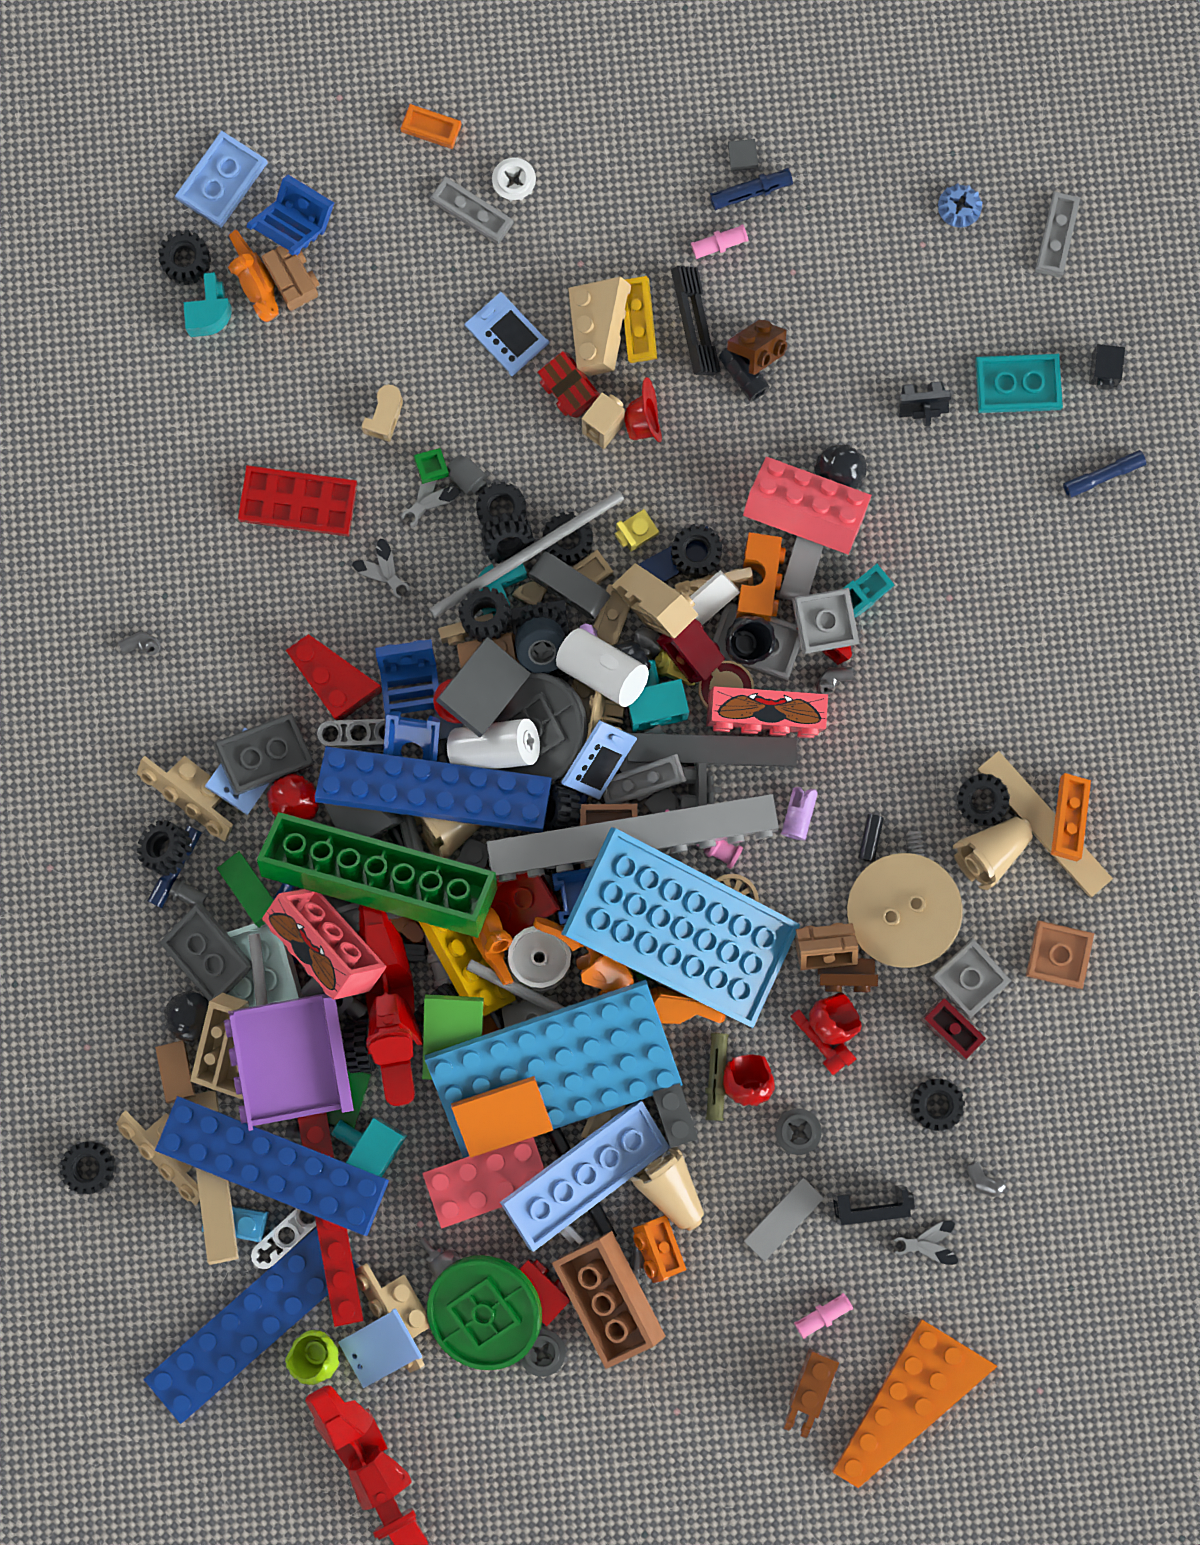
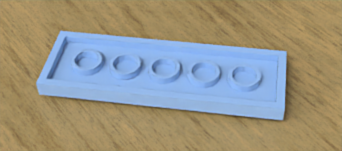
M639 1100L633 1102L500 1203L529 1250L534 1252L669 1150L670 1147L645 1105Z

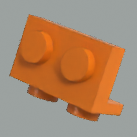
M666 1215L633 1227L634 1243L643 1255L645 1261L644 1270L646 1275L652 1280V1283L665 1281L669 1277L687 1270Z

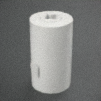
M578 628L572 631L564 639L557 653L556 664L560 670L622 707L632 704L642 693L647 683L649 674L646 665L584 629Z
M529 719L492 723L480 738L467 727L454 728L447 740V753L450 764L495 770L533 765L537 761L540 752L539 735L534 723Z

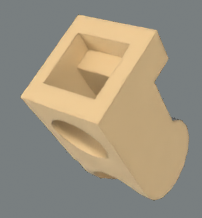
M384 385L377 392L378 405L373 419L365 417L361 428L366 435L390 442L402 409L403 400L400 390L396 386Z

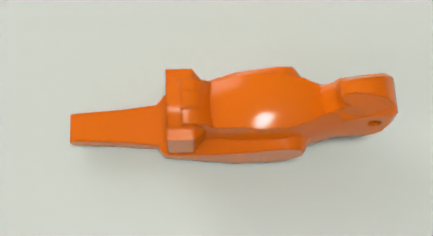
M234 230L229 234V238L239 256L230 263L228 269L231 274L238 276L240 285L250 302L255 303L253 307L258 317L264 322L272 321L279 315L274 295L275 283L257 253L251 250L238 230Z
M490 907L479 937H471L482 957L491 966L502 984H513V978L503 959L505 956L504 951L508 950L513 939L510 934L503 930L498 914Z

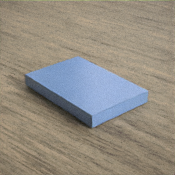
M221 130L181 186L175 198L219 228H222L268 162L264 157Z

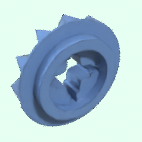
M957 183L955 186L947 187L939 198V214L951 226L967 227L973 224L981 214L982 201L978 191L975 192L970 185L964 186ZM962 197H965L964 205L968 208L963 207L961 211H959V213L956 214L957 205L953 203V201L959 202V200L962 199Z

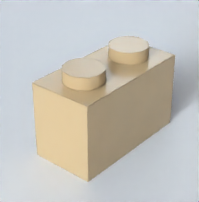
M602 392L582 417V434L605 449L624 425L625 409L622 407L623 403L617 397L611 394L608 397Z

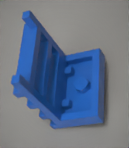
M288 174L282 179L276 201L250 220L246 227L250 230L255 229L289 250L288 253L292 256L298 255L302 248L306 249L310 241L314 242L319 234L323 235L325 233L334 202Z
M416 640L410 643L389 644L384 647L375 648L381 676L385 720L386 714L393 711H401V714L435 709L434 698L390 704L391 701L434 695L439 682L432 640ZM430 681L433 682V684L421 685V686H415V687H408V688H402V689H395V690H389V691H388V688H391V687L411 685V684L424 683V682H430Z

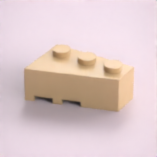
M636 563L612 585V588L647 627L672 638L681 633L699 615L693 609L694 601L686 593L680 594L676 589L671 588Z

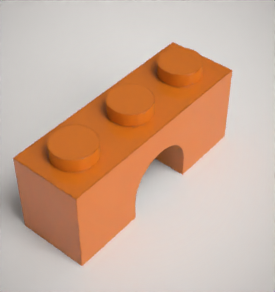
M748 533L743 568L751 567V570L761 575L763 582L756 586L741 585L736 619L751 614L762 617L770 623L771 616H777L779 600H775L774 595L775 590H780L782 574L777 572L778 565L784 563L786 548L781 547L782 537Z

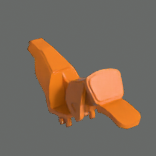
M541 917L534 919L533 926L536 929L558 937L572 951L584 947V945L561 934L564 926ZM586 947L588 953L576 959L577 968L582 970V982L601 989L597 996L634 983L632 973L627 966ZM657 986V988L655 987L650 991L661 1023L681 1024L695 1015L717 1023L725 1020V1014L673 989Z

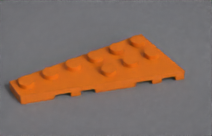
M920 1319L832 1472L855 1487H861L998 1366L923 1319Z

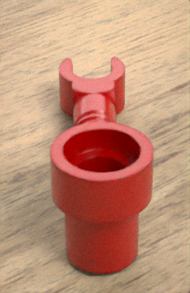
M799 1009L790 1016L825 1056L826 1060L822 1063L833 1076L845 1065L849 1067L857 1060L844 1043L837 1045L834 1049L829 1044L823 1043L810 1026V1021Z

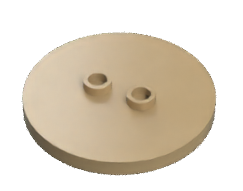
M898 853L876 860L861 872L849 894L847 916L848 922L853 923L857 943L869 956L889 966L912 968L934 961L950 948L961 927L963 905L955 881L942 866L921 855Z

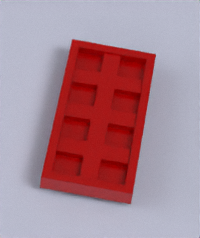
M246 465L238 521L349 537L358 482L357 480Z

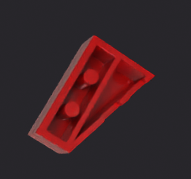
M309 634L285 650L335 720L345 719L382 692L381 685Z

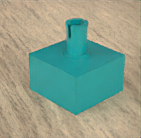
M649 660L651 669L648 671L647 683L642 693L632 704L627 706L633 733L652 729L658 725L661 727L688 720L689 708L682 679L660 684L655 660Z
M379 1117L373 1118L363 1133L340 1120L331 1136L338 1138L353 1148V1152L346 1163L380 1177H383L408 1136Z

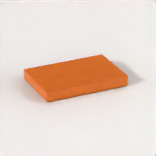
M535 1076L451 1103L452 1111L470 1158L553 1131V1126Z

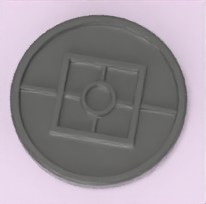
M531 672L530 676L493 723L519 719L531 720L539 735V757L533 765L501 768L498 770L551 777V784L565 777L587 741V715L580 697L568 683L551 674Z

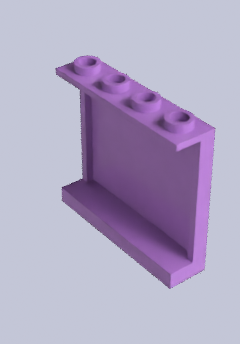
M324 993L228 1011L229 1019L224 1020L227 1038L233 1037L234 1048L229 1049L231 1066L237 1065L239 1077H234L236 1095L242 1094L244 1105L238 1106L241 1123H247L249 1131L253 1130V1126L334 1110L341 1109L342 1113L354 1111L336 1000H333Z

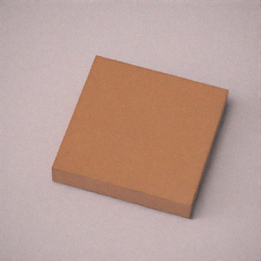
M1038 920L1025 977L1083 989L1095 933Z

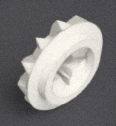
M505 159L493 171V188L500 198H506L510 202L518 199L523 200L524 197L532 193L536 184L535 171L523 159ZM520 174L519 182L521 185L514 183L508 187L509 178L507 175L515 177Z

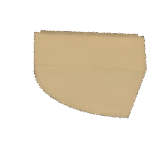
M532 581L519 586L512 594V597L527 605H536L537 602L543 600L547 590Z

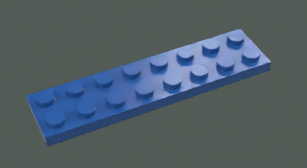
M326 746L315 793V802L541 833L544 830L552 778Z
M177 1096L155 1151L364 1236H368L389 1182L388 1179L253 1126V1130L249 1131L247 1123H241L240 1120Z
M317 1227L143 1379L180 1424L328 1295ZM353 1260L354 1270H356L359 1266Z

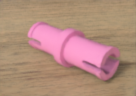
M742 224L721 233L719 230L713 232V236L691 242V247L697 260L700 257L718 251L720 253L726 252V248L747 242L748 236Z
M842 1293L824 1306L819 1304L815 1307L816 1310L794 1322V1325L801 1337L805 1339L821 1327H829L832 1325L831 1321L849 1310L851 1311L853 1307L847 1296Z

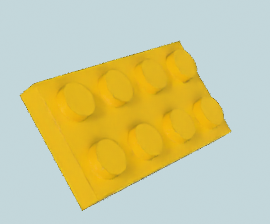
M418 921L459 996L484 998L483 1017L516 1000L513 993L466 970L471 959L492 969L482 957L471 936Z

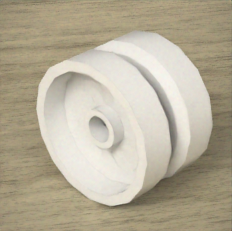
M532 926L523 929L514 937L509 947L507 965L515 982L537 993H544L554 990L564 981L570 967L571 952L569 946L564 941ZM538 954L544 956L542 963H537L534 960Z

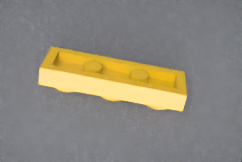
M642 276L625 279L631 285L630 294L627 295L624 320L628 361L636 363L657 359L649 278Z

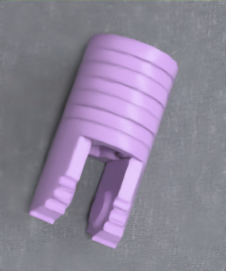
M801 787L793 788L781 832L783 836L796 840H806L818 794L816 789L807 790L804 794Z

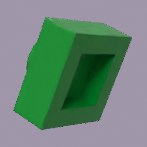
M441 448L414 455V462L422 484L449 477Z

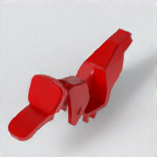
M359 905L358 935L387 966L370 992H365L369 1012L368 1038L366 1039L368 1055L371 1054L374 1063L381 1067L386 1101L392 1106L407 1105L415 1097L410 1061L413 1057L412 1039L417 1045H423V1038L413 1014L415 1012L413 976L402 937L392 924L391 919H388L387 913Z
M329 1385L323 1386L309 1394L305 1402L314 1417L313 1424L328 1447L335 1450L347 1468L362 1510L375 1508L383 1523L373 1531L375 1539L381 1540L389 1536L394 1545H428L427 1537L416 1521L417 1515L413 1508L401 1513L394 1496L409 1486L412 1481L409 1473L383 1452L388 1448L369 1408L364 1409L355 1400L344 1402L334 1388Z

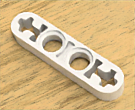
M296 1208L254 1247L251 1254L254 1265L261 1269L272 1267L316 1227V1221L311 1224L304 1223L300 1218L302 1210ZM283 1227H289L294 1231V1240L289 1244H285L279 1239V1231ZM272 1237L275 1244L283 1249V1251L279 1253L278 1249H275L269 1256L271 1259L270 1263L267 1260L260 1262L258 1259L261 1256L259 1250L260 1248L264 1251L269 1249L273 1245V1243L269 1242V1239Z

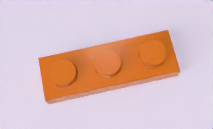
M1067 773L1060 777L1051 855L1076 862L1082 859L1091 780Z

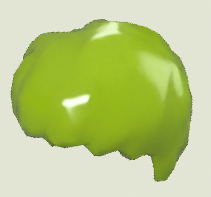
M308 1330L294 1340L292 1348L285 1359L286 1368L289 1370L290 1375L301 1384H318L331 1378L339 1365L338 1348L325 1332L321 1330Z

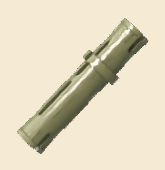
M711 1033L708 1088H705V1094H708L705 1120L724 1121V1097L727 1094L723 1085V1077L727 1065L729 1034Z

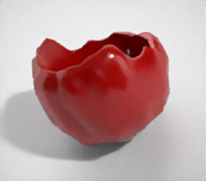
M290 774L275 780L267 792L268 807L272 815L276 817L278 812L305 820L313 819L319 810V803L315 802V786L312 782L297 774Z
M842 992L815 1002L809 1013L810 1026L823 1043L831 1045L841 1044L849 1041L861 1031L862 1025L859 1014L854 1008L853 1003L849 1000V997Z
M760 1054L733 1057L732 1061L727 1062L724 1070L723 1085L729 1098L742 1106H758L770 1099L775 1089V1083L770 1066L764 1056Z

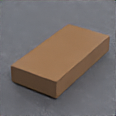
M181 1040L155 1047L166 1103H174L177 1096L185 1099L196 1097L194 1084L190 1082L192 1074L185 1041Z

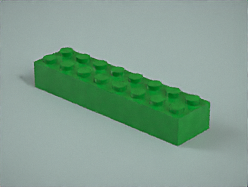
M278 812L257 858L261 877L476 938L480 935L497 891L496 872Z

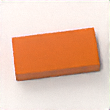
M410 104L400 129L403 133L453 149L462 123L454 118Z

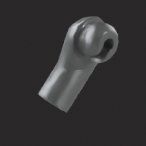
M837 667L826 669L817 680L816 690L820 694H828L829 696L839 681H853V668Z

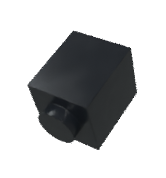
M1096 345L1092 352L1089 384L1097 385L1096 387L1102 390H1110L1119 385L1123 375L1125 347Z

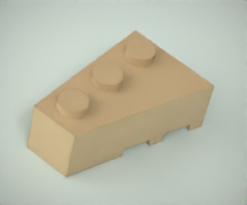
M621 276L568 288L577 369L587 376L615 370L621 340L619 335L622 320H625L627 295L630 294L631 285Z
M221 993L209 1001L190 1082L243 1100L242 1094L236 1095L234 1077H239L237 1065L231 1066L229 1049L234 1048L233 1037L227 1038L224 1020L229 1019L228 1011L248 1008L249 1001L225 993Z

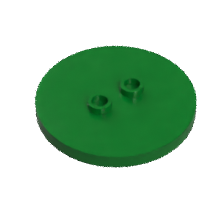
M475 1255L455 1261L438 1276L428 1295L427 1319L435 1340L451 1358L470 1368L499 1370L520 1361L533 1347L541 1329L542 1307L535 1287L521 1270L500 1258Z

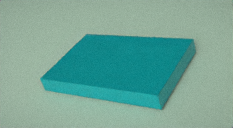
M1060 354L976 357L978 413L1050 411L1063 408Z

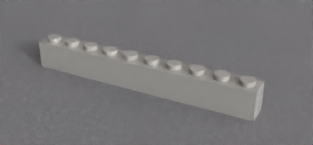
M773 794L487 841L491 871L496 872V878H499V882L516 880V875L527 873L528 877L545 875V870L556 868V872L561 873L574 870L573 865L585 864V868L593 867L611 827L659 851L670 849L671 854L688 851L687 846L699 845V849L715 847L716 841L727 840L728 844L744 842V837L755 835L756 839L773 837V832H776L779 826Z

